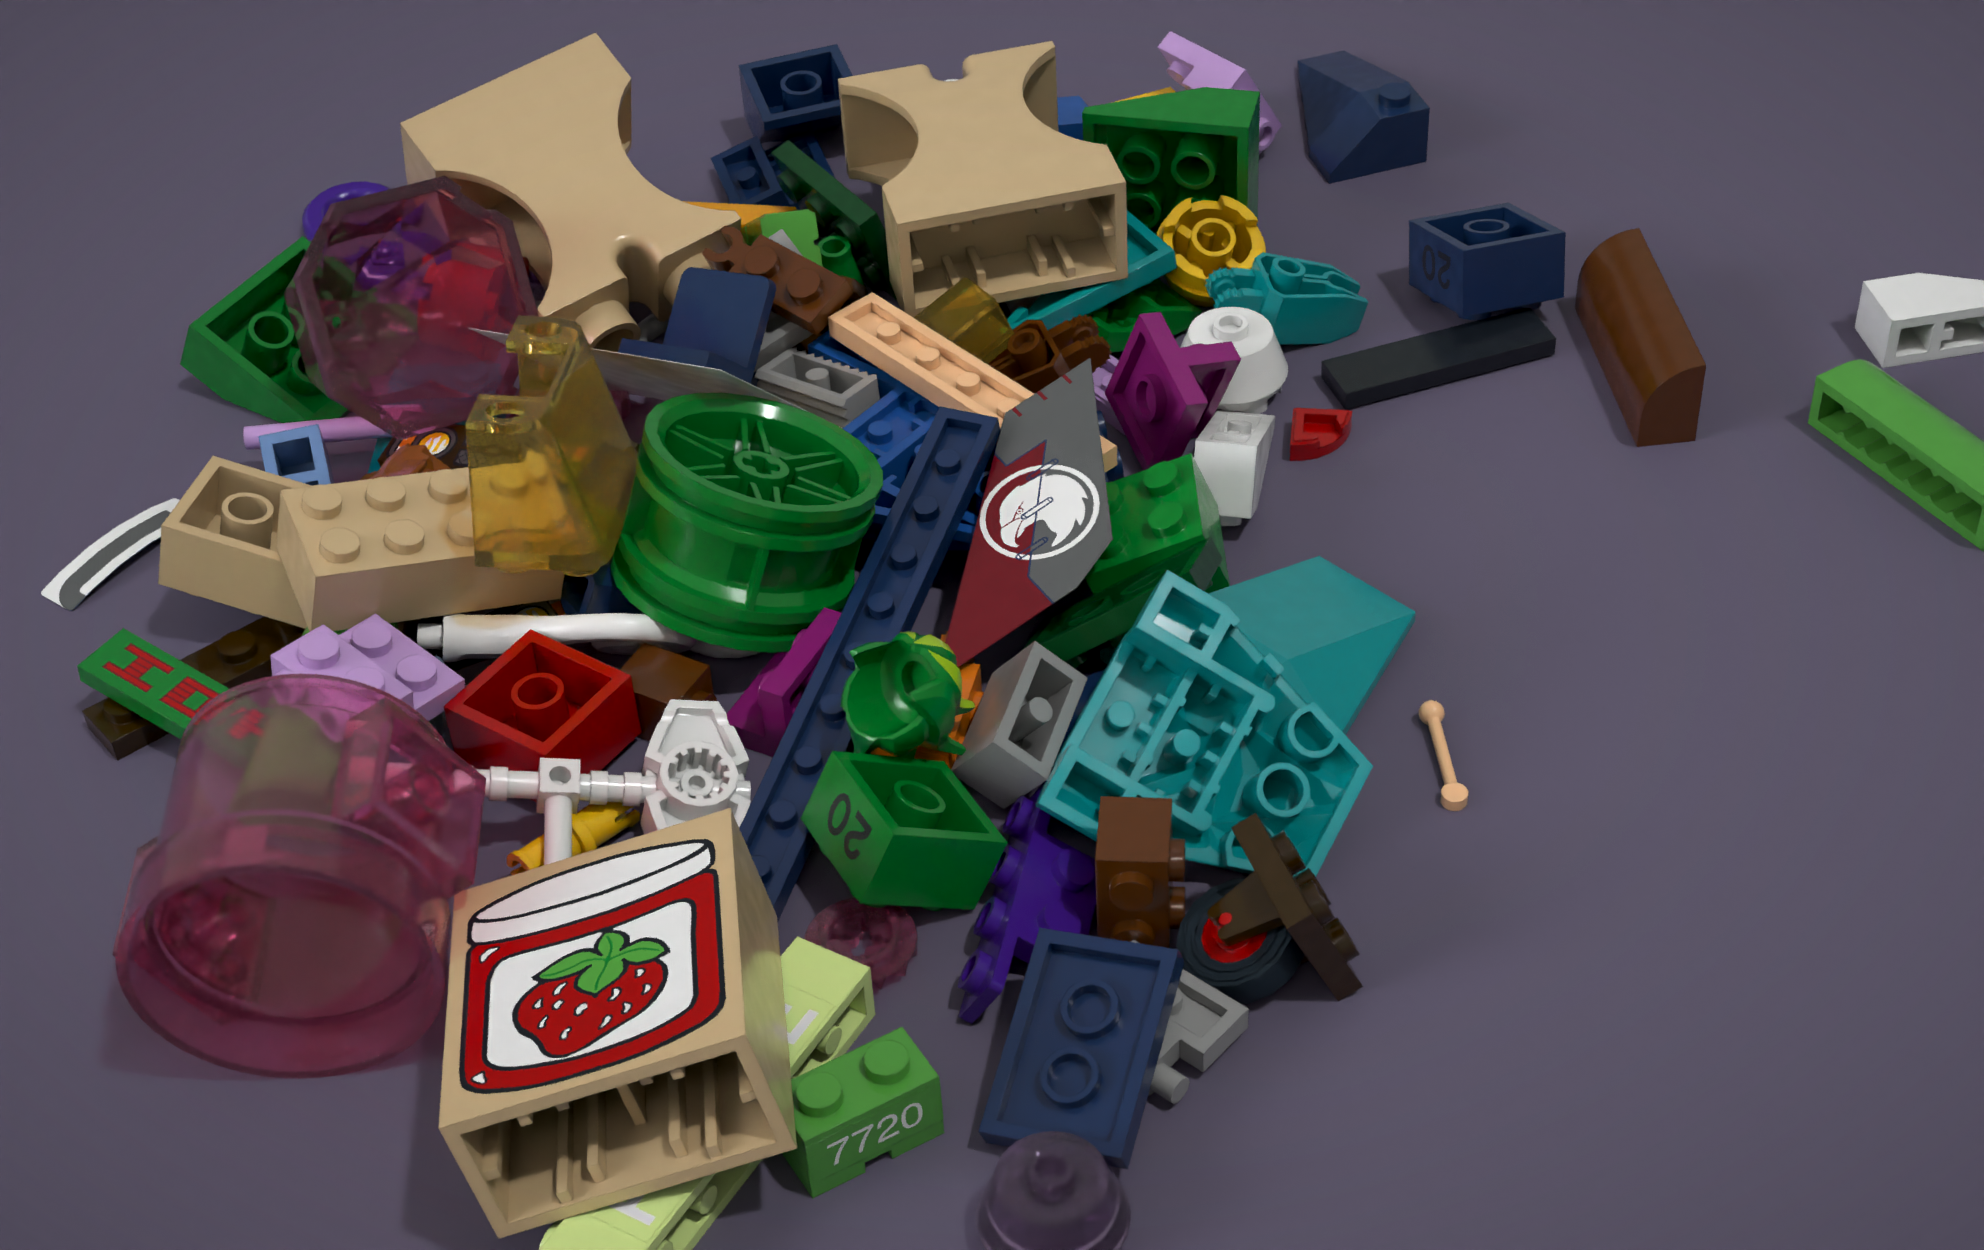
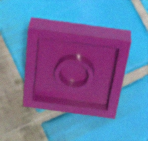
M1161 312L1139 314L1105 391V395L1143 470L1149 469L1159 462L1171 461L1182 457L1190 439L1198 438L1214 416L1241 361L1232 341L1214 344L1197 343L1179 348Z
M824 607L810 626L797 634L790 651L776 652L726 714L730 726H734L744 748L771 757L774 756L841 612Z

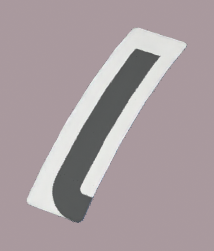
M173 498L155 505L115 527L91 544L62 569L41 591V595L69 611L74 610L97 585L122 563L153 541L161 538V525L180 500Z

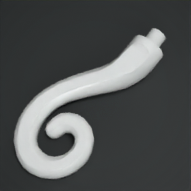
M457 613L444 615L443 624L418 623L417 644L423 649H443L444 662H457L463 659L498 658L530 629L564 645L591 642V645L598 651L622 655H633L643 643L673 653H680L691 649L697 640L660 624L646 614L629 613L558 616L464 615Z

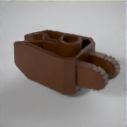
M1079 314L1077 317L1073 316L1072 320H1066L1047 330L1042 320H1026L979 352L975 357L1035 394L1089 358H1091L1092 373L1095 372L1096 368H1102V365L1107 364L1106 362L1110 359L1109 355L1112 352L1104 337L1098 336L1100 332L1095 320L1091 316L1087 317L1086 314L1084 316Z

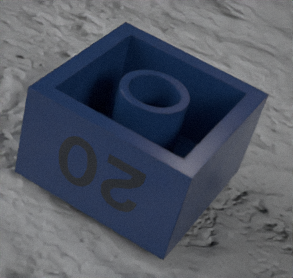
M1510 203L1409 220V285L1428 295L1431 301L1441 303L1456 312L1459 318L1465 320L1486 319L1491 316L1492 311L1507 308L1514 310L1523 308L1538 309L1544 301L1564 298L1566 232Z

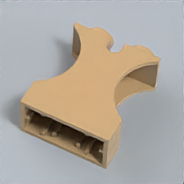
M596 33L400 123L408 192L441 238L471 240L492 246L505 253L528 258L529 270L536 276L546 291L543 300L537 308L540 340L618 352L622 338L639 340L641 336L640 327L629 314L630 302L645 304L660 322L669 320L682 273L690 267L711 269L702 254L705 248L711 249L715 253H724L731 248L721 233L724 226L735 227L741 232V218L735 210L709 209L678 200L653 186L633 166L627 157L632 147L631 77ZM540 360L541 374L546 381L566 372Z
M1053 41L968 56L962 65L963 78L956 81H940L933 78L930 69L923 64L838 79L847 174L851 179L875 183L882 187L890 283L900 309L916 319L1128 278L1126 181L1107 145L1079 140L1058 132L1056 55Z

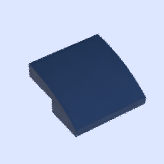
M812 129L788 139L835 178ZM755 136L711 157L730 204L793 206L800 210L798 204L794 203L784 193L776 179L781 174V171L771 152L784 142L764 151L758 136Z

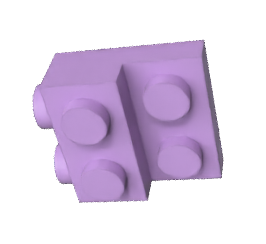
M1169 31L1157 47L1170 65L1167 69L1168 74L1177 83L1185 87L1186 90L1211 87L1260 92L1246 69ZM1261 92L1259 155L1270 146L1275 134L1282 126Z
M376 613L340 635H337L322 624L270 655L272 670L270 687L276 700L289 711L295 710L314 724L329 743L333 745L340 744L362 763L444 712L443 706L465 688V679Z

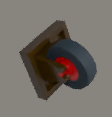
M1256 813L1231 827L1255 871L1247 878H1234L1210 888L1191 905L1180 923L1176 943L1177 949L1185 962L1183 969L1240 1004H1249L1272 995L1292 978L1300 964L1308 961L1313 965L1337 1001L1362 988L1360 980L1349 963L1350 960L1359 956L1360 953L1339 918H1335L1329 907L1331 902L1311 869L1307 868L1298 874L1299 871L1306 868V865L1286 832L1283 830L1272 837Z

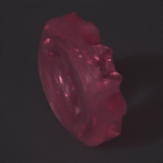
M856 898L841 900L823 909L811 921L805 934V940L870 967L872 983L880 990L888 976H905L908 961L910 958L918 955L915 923L903 908L896 905L875 908L860 904ZM865 931H868L872 946H868L864 954L854 956L851 949L857 947L859 940H863Z

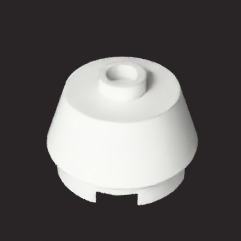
M1221 307L1200 314L1190 324L1181 347H1188L1197 343L1214 344L1232 341L1241 358L1217 409L1253 414L1265 412L1268 399L1275 395L1277 391L1281 393L1282 385L1288 375V364L1271 323L1258 312L1241 307Z

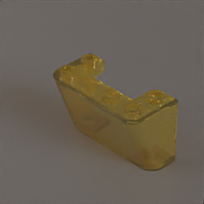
M518 315L506 339V352L518 353L520 396L479 394L466 421L475 566L496 567L499 571L505 573H522L530 569L558 570L566 575L575 577L592 575L601 566L610 561L623 528V521L635 476L637 452L582 327L577 322L566 318ZM500 414H517V415H520V416H518V417H513V418H495V417H493V416H495V415H500Z

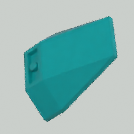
M1320 556L1208 593L1230 607L1241 620L1236 626L1265 657L1271 653L1285 668L1280 673L1307 704L1315 701L1345 735L1413 626L1416 616L1414 610ZM1109 644L1100 650V660L1108 665L1117 648L1111 649Z

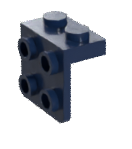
M695 267L687 268L682 273L663 344L622 338L618 353L720 369L751 384L774 301L776 284L764 276Z

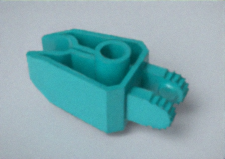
M1265 252L1254 258L1251 269L1231 268L1228 270L1227 267L1224 269L1219 267L1218 270H1213L1212 274H1208L1209 278L1206 279L1207 284H1205L1210 298L1213 297L1215 305H1213L1215 309L1221 307H1241L1258 312L1271 323L1279 344H1329L1351 335L1359 330L1369 303L1366 298L1358 295L1361 287L1360 284L1330 264Z

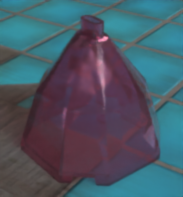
M446 176L330 204L284 292L308 380L328 398L397 439L410 438L510 407L518 390L513 385L527 356L530 355L469 328L540 340L544 336L513 221L497 210H486L460 192L462 187ZM338 316L341 319V324L334 328L332 320Z

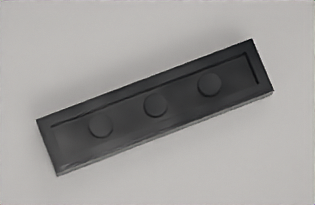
M1523 308L1323 360L1321 377L1344 409L1347 410L1554 355L1556 337L1531 308Z

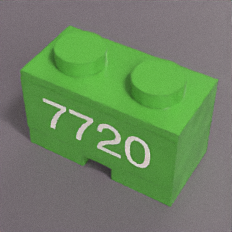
M900 1027L791 1079L797 1149L782 1154L813 1199L865 1173V1162L886 1152L893 1159L944 1134L939 1075L904 1028Z

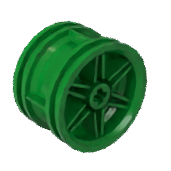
M724 392L693 393L672 397L657 404L646 416L642 442L639 445L636 458L635 476L626 513L621 519L618 540L612 556L610 570L615 584L632 605L651 619L680 634L709 644L736 650L767 653L788 652L797 634L801 630L807 629L824 607L842 613L855 584L854 566L861 541L873 522L875 503L882 491L883 470L875 455L860 440L847 431L813 413L785 403L755 396Z

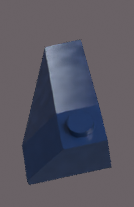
M1344 50L1297 61L1301 101L1304 106V124L1308 135L1309 158L1329 184L1426 162L1430 107L1408 81Z

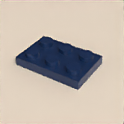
M1039 928L978 1131L985 1142L1128 1170L1185 963L1179 950Z

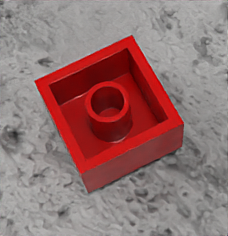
M531 629L443 706L456 762L460 765H472L473 769L490 770V766L508 767L510 771L538 772L540 758L580 759V773L590 774V770L601 771L641 733L631 675Z

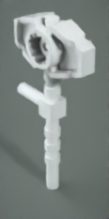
M670 699L647 748L642 774L639 772H623V775H608V771L590 770V774L580 773V759L540 758L538 772L510 771L508 767L490 766V770L473 769L472 765L438 768V764L421 763L420 767L350 764L349 792L419 794V798H437V795L454 796V799L472 800V796L489 797V801H506L507 798L537 799L536 813H544V865L572 857V813L577 815L579 801H588L589 805H606L607 802H622V806H640V803H644L640 823L644 834L731 808L740 827L751 803L750 781H745L749 758L734 726H730L726 712L717 701Z

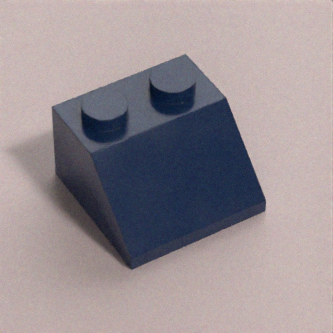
M838 44L738 65L744 115L753 136H758L761 143L783 141L809 129H812L813 132L830 131L838 126H842L838 79L853 75Z

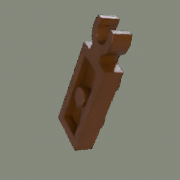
M724 226L721 233L731 248L724 253H715L708 248H705L702 252L711 270L764 276L774 281L776 293L771 311L816 336L828 324V317L838 312L853 294L848 281L843 277L762 234L749 246L738 229Z

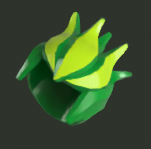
M907 631L900 632L890 642H868L850 650L849 653L855 661L856 669L846 679L841 695V707L846 713V721L854 744V753L870 754L875 749L880 748L895 757L914 758L918 746L961 756L965 753L966 748L961 743L950 738L949 735L955 724V716L968 713L976 706L974 702L961 698L960 668L957 667L956 655L948 644L932 634L919 635L916 632Z

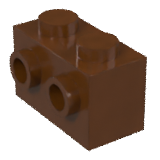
M1100 796L1095 854L1098 937L1128 942L1134 939L1140 944L1170 948L1171 929L1180 928V923L1185 917L1186 887L1173 886V882H1184L1185 839L1172 838V798Z

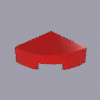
M1293 408L1290 461L1316 459L1328 455L1342 446L1351 432L1352 411Z

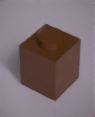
M643 643L620 669L631 675L641 733L637 737L647 741L651 740L670 699L717 701L713 691L710 665L647 643Z

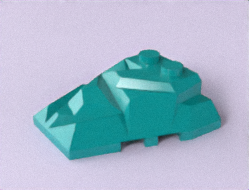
M1167 570L1144 604L1132 628L1125 634L1059 751L1053 764V770L1045 782L1035 806L1097 841L1100 796L1172 798V838L1185 839V860L1251 874L1255 870L1231 827L1256 813L1272 837L1283 830L1286 832L1306 865V868L1299 871L1298 874L1310 868L1316 877L1373 765L1315 701L1307 704L1280 674L1285 668L1271 653L1265 657L1236 626L1241 620L1227 604Z

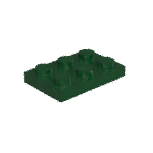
M789 140L771 152L781 171V174L776 177L778 184L784 193L794 203L798 204L800 210L809 209V211L815 212L818 236H821L823 239L828 236H842L849 240L851 253L866 285L871 289L880 286L897 300L889 277L886 232L877 212Z
M1210 536L1045 618L1023 649L1036 641L1067 664L1076 668L1089 658L1086 651L1106 641L1111 649L1118 647L1125 634L1132 628L1144 604L1167 570L1206 591L1213 585L1211 579L1223 558Z

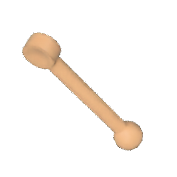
M1428 700L1420 706L1419 718L1429 727L1444 786L1441 789L1440 803L1447 810L1459 811L1467 805L1468 790L1463 784L1458 783L1441 724L1445 716L1444 708L1441 703Z

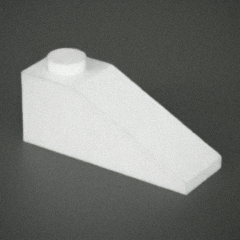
M1912 273L1863 281L1854 328L1882 368L1984 352V280Z
M1217 410L1195 441L1194 459L1218 505L1221 526L1240 525L1242 518L1251 519L1258 507L1274 432V415Z

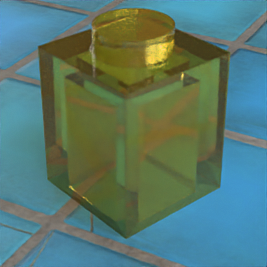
M967 277L962 278L914 317L986 364L990 363L1007 349L1008 341L1014 334L996 299Z

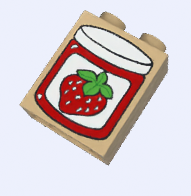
M731 808L454 893L439 1130L498 1239L797 1149L777 915Z

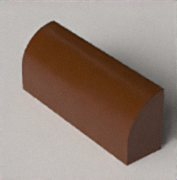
M1635 228L1623 231L1598 245L1583 263L1578 277L1575 310L1636 447L1695 441L1706 363L1640 229Z

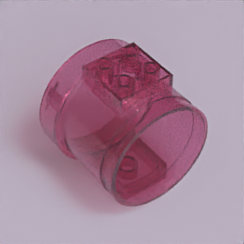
M284 674L252 680L219 694L194 715L181 738L159 836L137 848L112 953L116 957L115 965L119 984L130 1006L154 1032L179 1049L217 1066L258 1076L294 1079L337 1076L378 1065L400 1054L420 1039L430 1028L443 1002L452 936V918L447 899L474 884L487 778L447 747L437 730L418 711L393 695L358 681L320 674Z

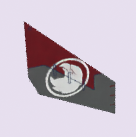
M1091 358L1027 398L1004 415L945 642L956 655L957 667H960L1075 590L1113 540Z

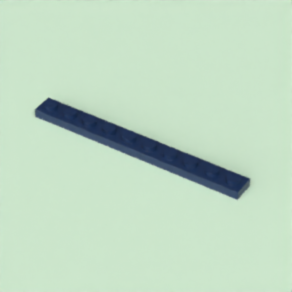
M939 407L739 827L775 910L777 921L781 917L815 842L814 837L800 818L831 752L854 753V744L846 721V713L841 707V695L846 679L856 669L855 661L849 652L868 642H890L900 632H911L1000 435L997 417Z

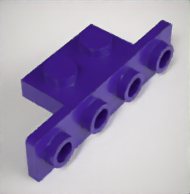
M1045 782L1029 799L1020 796L1015 801L1003 825V832L1010 836L988 881L995 885L993 896L983 906L974 925L973 933L981 937L977 950L967 960L958 981V988L965 991L958 1018L970 1024L1001 994L1005 986L1012 956L1029 963L1039 928L1088 935L1096 905L1095 859L1046 833L1051 815L1035 806Z

